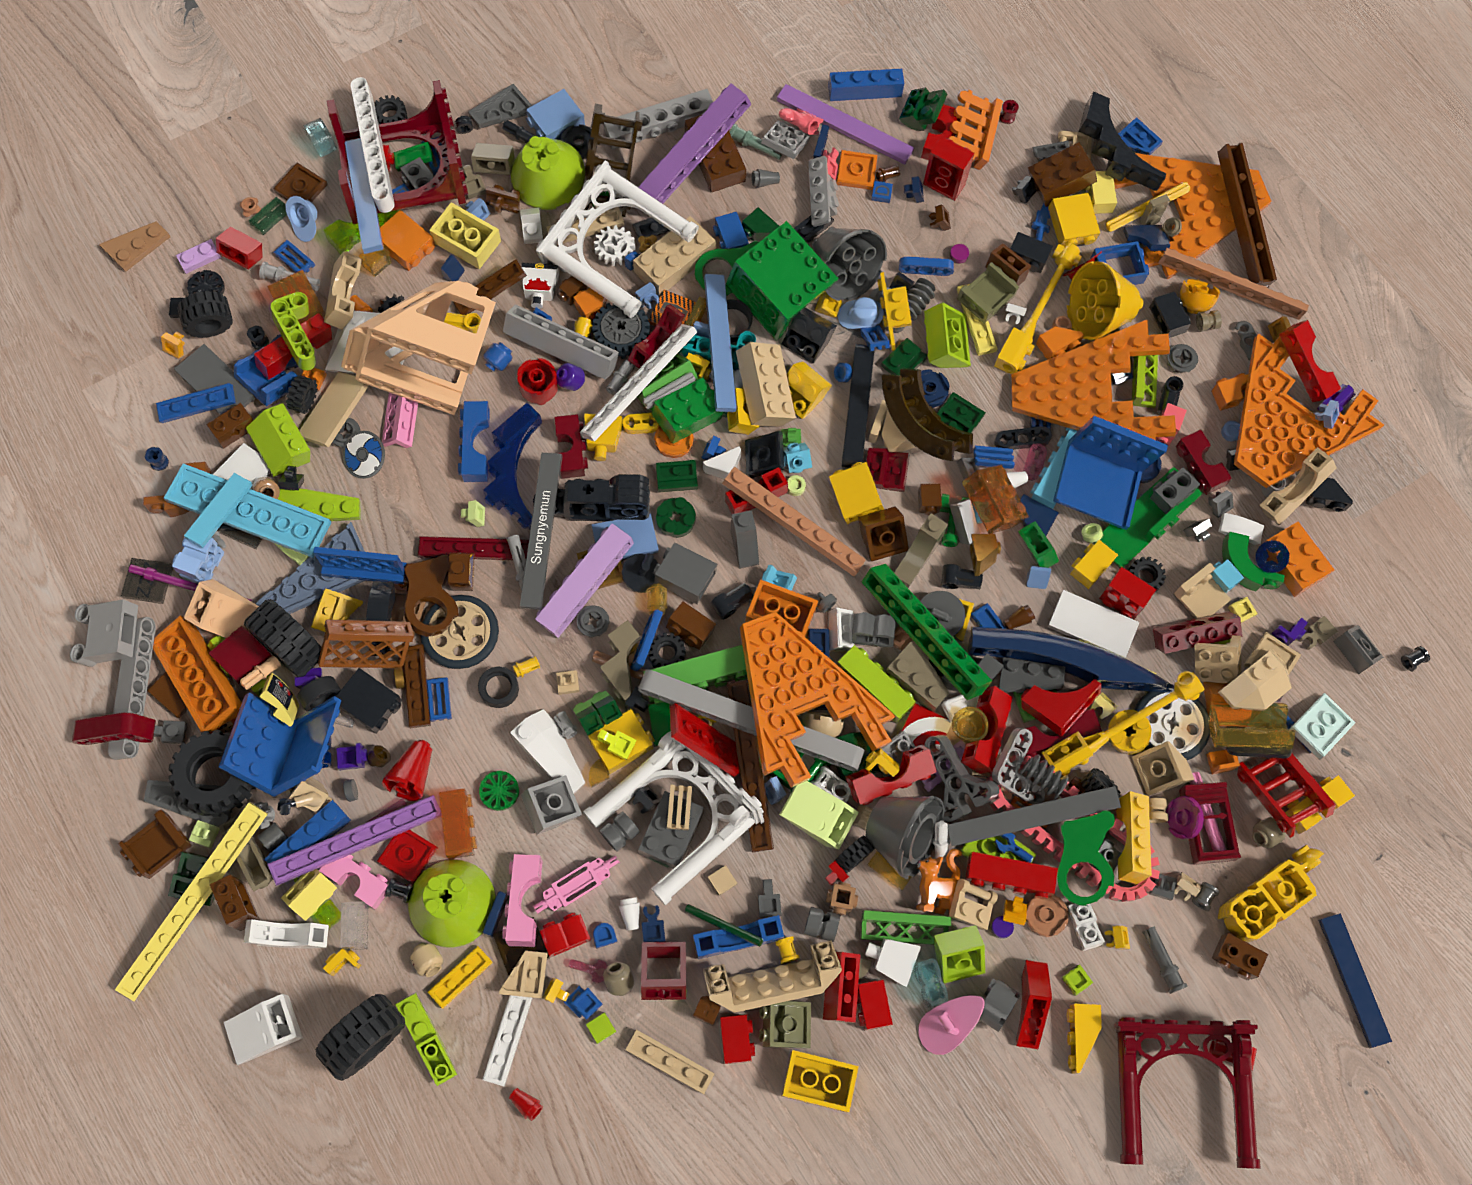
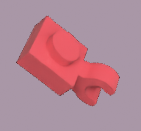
M833 147L831 153L824 150L823 156L827 158L828 174L832 179L836 180L839 167L836 159L839 153Z

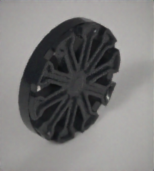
M203 270L196 272L189 279L187 290L189 295L194 292L215 291L224 294L225 283L217 272Z

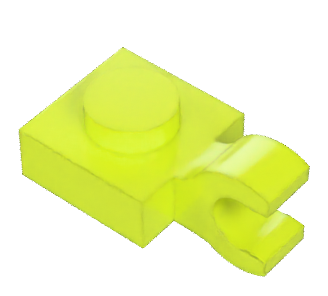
M601 729L597 736V740L610 745L608 747L609 752L625 760L628 759L637 741L620 731H617L614 736Z

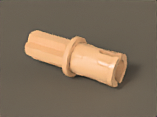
M271 656L261 665H256L252 672L240 680L243 688L247 690L260 680L267 679L271 672L281 666L279 660L275 656Z

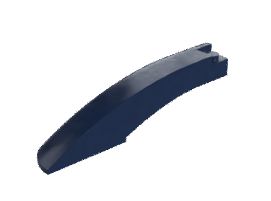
M971 627V636L968 640L969 656L984 657L986 654H989L991 657H1005L1064 666L1065 673L1088 683L1096 679L1101 683V689L1171 693L1174 691L1173 684L1146 668L1117 654L1085 642L1028 630Z

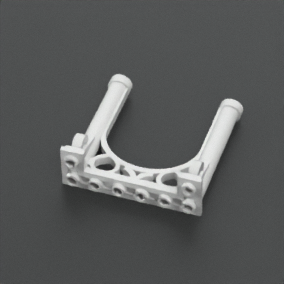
M605 160L602 165L597 166L593 177L584 183L580 194L574 196L570 207L561 213L560 220L556 225L551 226L546 238L538 243L536 252L542 264L557 265L561 271L568 272L622 309L625 315L632 318L640 309L642 302L591 268L584 258L583 242L590 225L598 216L609 209L630 206L643 211L687 242H690L695 237L699 226L692 221H687L611 170L609 163ZM603 191L605 193L608 191L610 193V200L605 203H598L596 201L597 196ZM615 196H617V197H619V198H622V197L624 196L625 198H624V199H615ZM592 200L596 209L592 207L590 210H584ZM577 219H579V232L577 229L571 228ZM568 235H576V244L570 247L563 245V241ZM578 251V256L581 262H579L567 253H573Z
M671 731L662 737L658 744L660 748L595 805L589 806L583 811L587 819L597 828L629 801L639 789L661 778L685 780L704 794L712 811L710 833L696 850L651 888L664 905H667L672 900L671 897L754 823L758 824L760 822L762 824L764 822L762 804L755 796L750 797L743 788L738 789L734 785V779L728 773L724 774L718 766L672 738ZM682 758L690 759L694 764L693 769L689 772L679 771V760ZM672 761L673 770H661ZM699 765H700L710 776H708V777H700V776L696 775V774L698 773V770H699ZM718 784L727 794H720L716 797L714 793L715 785ZM729 801L734 806L733 813L730 815L718 813L719 803ZM719 820L729 822L717 833Z

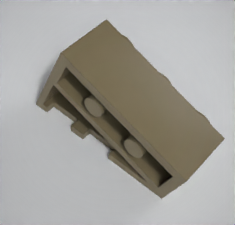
M913 640L886 670V674L893 676L903 690L906 689L911 692L917 702L932 712L938 709L949 694V691L924 652Z

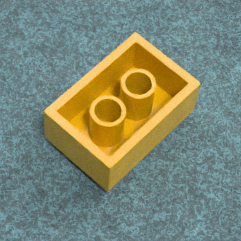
M792 1050L781 1097L849 1113L859 1066Z

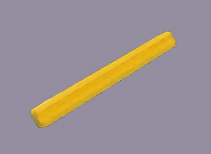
M1183 182L1152 199L1167 194L1170 201L1188 193L1190 185L1187 182ZM1150 200L1107 221L1106 228L1108 231L1112 232L1141 217Z

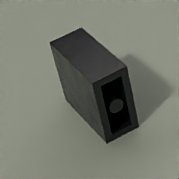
M361 668L357 669L336 696L341 700L339 707L341 710L375 734L386 727L388 718L392 713L395 714L402 705V699L398 694Z

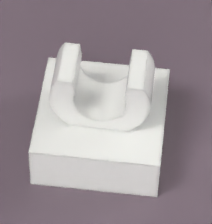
M1007 303L1005 310L1009 311L1005 319L1009 321V317L1015 315L1017 318L1015 324H1018L1020 322V315H1025L1026 308Z

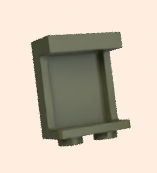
M990 263L986 271L969 286L965 285L960 289L957 300L985 324L1015 297L1019 286L1013 279L1004 274L1000 267Z

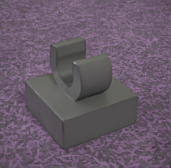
M1228 490L1223 493L1217 491L1214 499L1208 497V504L1212 507L1213 515L1219 518L1223 513H1227L1234 508L1233 493Z
M1202 519L1196 521L1183 531L1187 537L1195 536L1198 542L1202 540L1204 542L1211 538L1206 529L1211 527L1212 524L1209 519Z
M1159 874V879L1153 880L1156 885L1150 891V895L1171 901L1174 898L1177 879Z

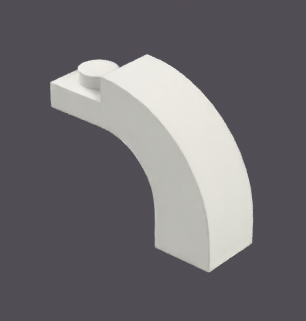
M252 919L246 920L244 943L278 948H326L329 925L317 923L286 924Z

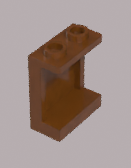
M162 809L154 814L155 820L126 842L120 841L118 843L122 848L119 852L127 861H132L134 864L132 869L139 877L144 876L151 879L180 856L182 852L192 846L170 815Z

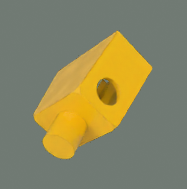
M584 414L585 426L596 414ZM618 416L595 442L586 439L588 451H595V460L605 461L607 452H616L623 428L622 416Z

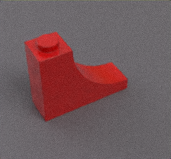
M1094 679L1087 686L1067 693L1050 692L1034 685L1030 690L1027 689L1022 694L1021 706L1023 710L1062 737L1100 695L1101 683Z
M1026 960L1021 977L1022 1002L1016 1046L1038 1050L1052 1001L1048 963Z

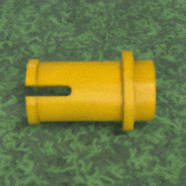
M536 656L521 663L516 662V665L512 666L517 678L520 676L523 678L524 674L541 668Z

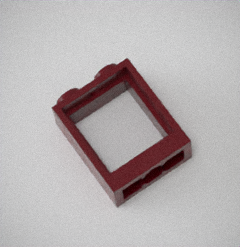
M642 942L641 1000H685L686 942ZM647 958H680V979H647Z

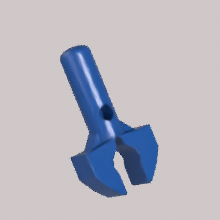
M1014 834L999 835L1007 840V845H1003L997 839L994 841L997 851L1001 854L1011 851L1025 862H1032L1033 856L1015 844L1014 838L1016 836Z

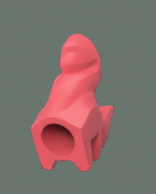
M789 108L779 111V117L782 120L797 126L804 133L809 135L819 134L818 128L824 119L798 108L796 111Z

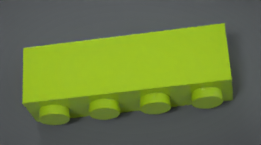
M854 645L838 661L837 665L895 715L893 721L897 724L914 706L916 702L914 696L908 690H903L893 676H888L878 662H873L869 659L868 653L863 648H858Z

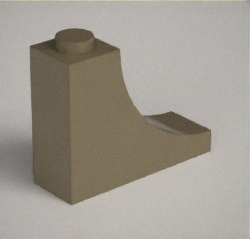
M930 514L905 557L894 572L908 588L941 542L948 526L947 523L933 514Z

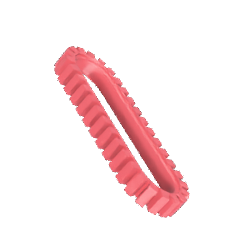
M1013 755L1011 758H1009V761L1013 762L1016 758V755ZM1027 755L1024 757L1019 770L1023 768L1031 756ZM989 776L986 781H993L992 776ZM998 785L999 794L995 798L996 801L990 804L991 808L996 811L1001 807L1003 809L1002 812L1016 809L1004 798L1001 786ZM1075 786L1068 788V790L1064 788L1059 796L1061 798L1074 796L1080 790ZM1098 813L1086 815V817H1088V816H1093V815H1096V814H1098ZM1115 819L1113 827L1107 832L1125 845L1127 838L1126 828L1120 831L1119 829L1124 823L1119 819ZM1040 826L1020 832L1025 837H1029L1034 833L1035 836L1031 841L1037 846L1045 841L1046 844L1042 850L1048 854L1057 850L1053 858L1061 862L1064 845ZM1151 847V854H1152V853H1154L1155 851H1154V849ZM1158 857L1151 858L1152 876L1130 888L1121 887L1114 883V887L1109 886L1105 895L1110 892L1109 899L1114 901L1122 900V902L1134 901L1148 895L1146 892L1152 891L1156 885L1151 880L1159 879L1160 871L1152 869V867L1160 865ZM1087 862L1077 863L1070 868V870H1073L1077 866L1079 867L1075 875L1080 879L1089 875L1086 883L1091 887L1097 886L1098 883L1101 886L1102 876L1100 872Z

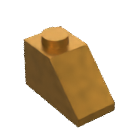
M971 534L973 543L970 544L969 551L975 576L981 575L996 562L997 554L1001 552V544L997 542L996 534Z

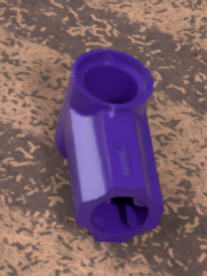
M1342 384L1339 391L1325 399L1321 404L1327 405L1330 400L1338 401L1339 412L1341 413L1344 409L1343 407L1356 395L1350 385Z

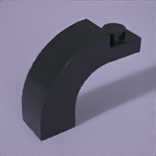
M373 581L368 599L366 621H391L392 609L396 599L394 582ZM373 641L371 644L375 647L382 643V641ZM387 646L380 650V652L384 655L392 649Z

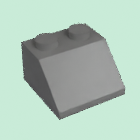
M566 775L528 788L521 795L536 835L561 826L582 815Z

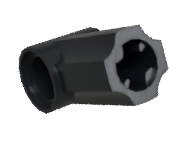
M1172 376L1163 385L1157 410L1158 414L1162 413L1168 403L1177 406L1180 392L1184 387L1181 378ZM1169 385L1175 387L1176 390L1170 389Z
M955 564L943 565L941 582L943 588L958 589L963 587L981 589L983 573L975 576L974 570L961 569L960 566Z
M744 582L727 594H719L710 603L720 618L724 620L733 615L739 607L751 601L754 595L750 587Z

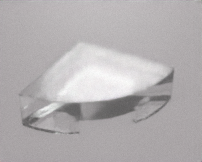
M339 713L334 724L353 728L355 721L350 717H342L341 713Z

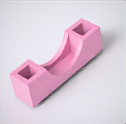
M514 854L513 861H510L509 874L512 875L511 883L508 882L507 896H510L509 904L505 905V917H508L507 926H503L502 932L503 939H505L508 946L535 947L537 925L534 919L522 912L521 903L526 891L533 885L541 883L543 861L540 855Z

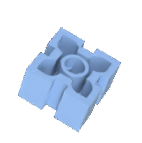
M184 537L182 541L184 549L174 556L172 567L176 572L180 573L179 575L183 580L199 584L201 581L211 580L212 572L215 566L218 567L224 551L221 547L217 546L218 544L213 538L201 548Z

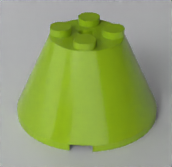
M533 136L513 162L511 171L513 188L520 192V199L533 208L541 210L557 209L556 207L570 203L574 196L580 193L584 185L585 166L580 154L568 143L557 139Z
M445 860L430 866L417 878L410 892L408 909L414 928L425 940L440 947L454 948L473 942L483 933L495 901L496 894L493 884L483 870L467 861Z

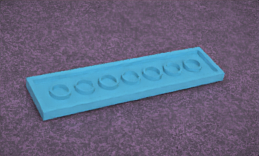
M183 463L164 499L169 503L201 515L228 480ZM249 489L223 523L314 558V547L320 546L332 522L330 519Z

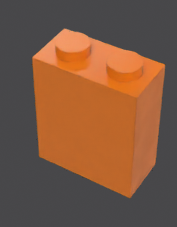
M401 210L380 227L383 250L408 271L416 267L436 247L433 236Z

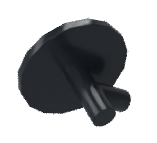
M650 553L635 554L629 557L623 564L622 578L626 586L632 591L646 593L658 586V584L654 583L655 575L653 572L658 564L654 556Z

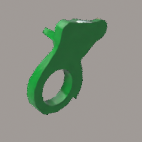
M753 241L741 248L714 249L704 253L695 265L694 275L696 281L705 290L703 269L706 264L718 259L724 260L733 268L735 261L759 242ZM725 285L726 296H728L732 291Z
M1107 810L1093 816L1065 821L1061 826L1064 850L1058 868V886L1061 893L1070 902L1080 906L1097 902L1105 895L1109 886L1114 887L1113 870L1099 852L1107 831L1113 827L1115 822L1114 814ZM1080 862L1094 865L1102 876V884L1099 890L1094 895L1088 897H1080L1074 894L1067 884V874L1070 868Z

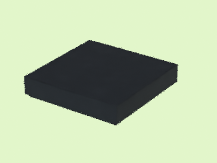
M781 431L745 440L746 475L748 477H758L778 467L780 470H785L783 433Z

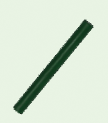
M688 904L685 908L686 913L760 947L763 943V938Z

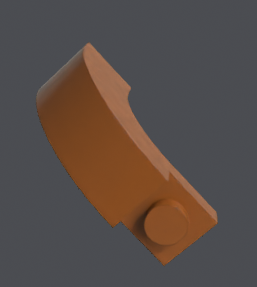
M206 462L185 463L211 474V469ZM165 495L143 497V505L152 513H162L165 511L171 518L190 511L165 501Z

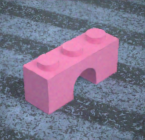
M352 855L321 867L319 871L340 886L348 877L358 876L360 878V887L354 895L375 910L386 897L389 880L379 873L375 877L369 872L371 870L369 866L361 861L359 864L352 861L354 857Z

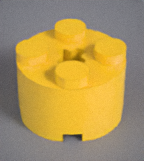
M1123 710L1118 712L1111 719L1108 729L1138 711ZM1147 717L1125 729L1133 728L1135 734H1131L1130 737L1127 736L1124 730L1111 737L1109 740L1113 747L1127 755H1133L1144 750L1151 740L1152 731Z

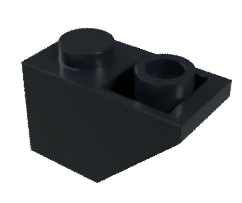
M1327 478L1306 498V504L1313 505L1315 508H1329L1335 512H1343L1353 504V500L1335 479Z

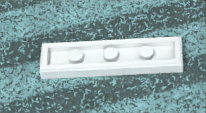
M509 996L483 1076L484 1081L505 1087L533 999L532 997Z

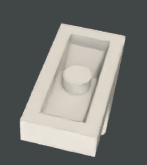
M539 208L520 210L524 244L539 243L543 239Z

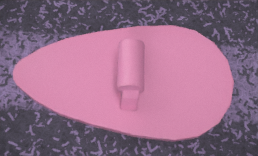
M963 996L943 1003L927 1012L921 1019L918 1027L922 1045L935 1055H945L952 1052L964 1041L978 1023L984 1009V999L981 996Z

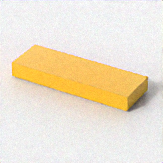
M477 946L432 987L428 993L444 1009L493 962Z

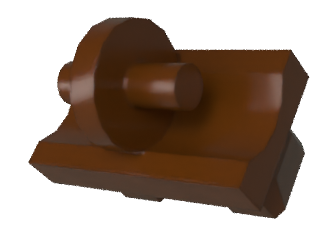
M500 185L487 186L486 205L495 207L496 213H501L502 210L514 213L519 212L520 192L513 189L507 192Z

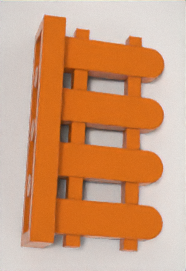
M971 90L961 91L957 98L964 105L957 106L954 110L955 117L959 118L960 121H954L950 125V130L956 134V137L951 136L948 139L974 152V168L981 170L989 162L1003 100L996 98L990 103L988 98H979L973 95ZM969 107H971V108H973V109L979 111L980 114H978V113H976V112H974V111H972V110H969ZM965 122L976 126V129L965 125ZM963 137L969 141H972L973 143H967L961 140V138Z

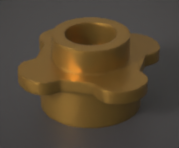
M655 235L650 237L640 236L638 239L640 243L639 251L643 253L656 243L657 237Z

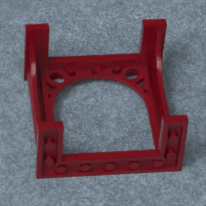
M440 80L432 81V99L419 114L405 120L379 124L382 142L403 138L418 139L428 142L437 150L440 156V167L434 178L418 189L393 194L394 208L391 211L458 199L459 205L466 203L465 195H468L466 183L462 184V182H465L463 169L459 170L463 166L461 157L456 156L460 152L458 143L453 142V140H457L455 129H451V127H454L452 115L448 116L447 114L451 113L448 101H444L448 97L446 88H441ZM334 99L326 100L328 114L338 143L342 167L341 170H338L339 182L354 225L358 224L345 142L361 138L359 128L344 131ZM441 133L439 138L431 139L433 134Z

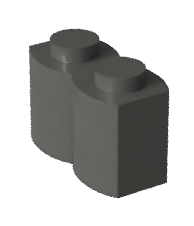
M867 612L855 614L852 643L892 647L896 627L895 619L888 614L877 616Z

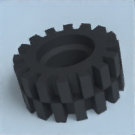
M385 95L386 99L380 97V102L377 100L374 102L378 125L408 119L404 102L399 97L395 99L394 95H391V98ZM389 110H394L397 112L392 117L383 116V114Z
M302 375L295 377L286 396L288 398L286 400L288 409L302 414L307 413L308 409L312 408L311 404H314L313 400L317 396L315 395L318 390L317 382Z
M1141 557L1135 560L1128 571L1139 578V571L1148 570L1153 575V581L1147 584L1157 589L1155 591L1157 592L1166 579V575H1164L1166 571L1161 569L1162 563L1158 565L1156 563L1158 560L1154 559L1151 561V557L1146 559Z
M663 633V636L657 635V638L653 639L648 652L649 660L654 668L684 661L686 657L683 640L681 641L679 636L675 637L673 633H670V635ZM664 646H671L675 650V655L669 660L662 659L659 655L660 649Z
M1093 768L1081 779L1082 787L1086 789V793L1116 786L1118 798L1121 797V792L1118 790V786L1114 784L1115 782L1110 780L1109 776L1105 775L1098 768Z
M863 835L844 850L835 861L847 874L870 855L875 848Z

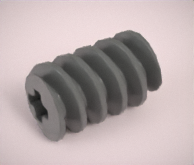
M919 278L907 293L912 321L917 319V315L922 313L921 310H924L926 305L930 303V299L935 297V285L925 278Z
M1039 754L1031 757L1019 774L1021 775L1027 771L1026 779L1034 777V785L1041 782L1040 790L1048 787L1047 795L1056 793L1055 800L1066 787L1069 777L1065 775L1060 778L1062 774L1060 770L1053 773L1054 765L1046 768L1048 763L1046 759L1039 763L1041 757Z

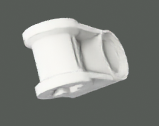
M822 766L820 768L821 772L810 783L846 803L851 793L848 783L840 779L828 768ZM841 788L844 789L847 794L843 797H839L836 795L835 791Z

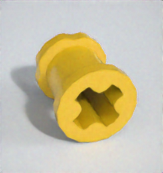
M793 936L775 942L776 946L779 947L782 957L780 960L781 964L800 958L794 948Z

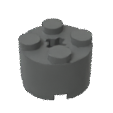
M992 979L985 992L987 997L984 999L985 1005L979 1020L999 1032L1020 998L1021 993L999 979L997 981Z

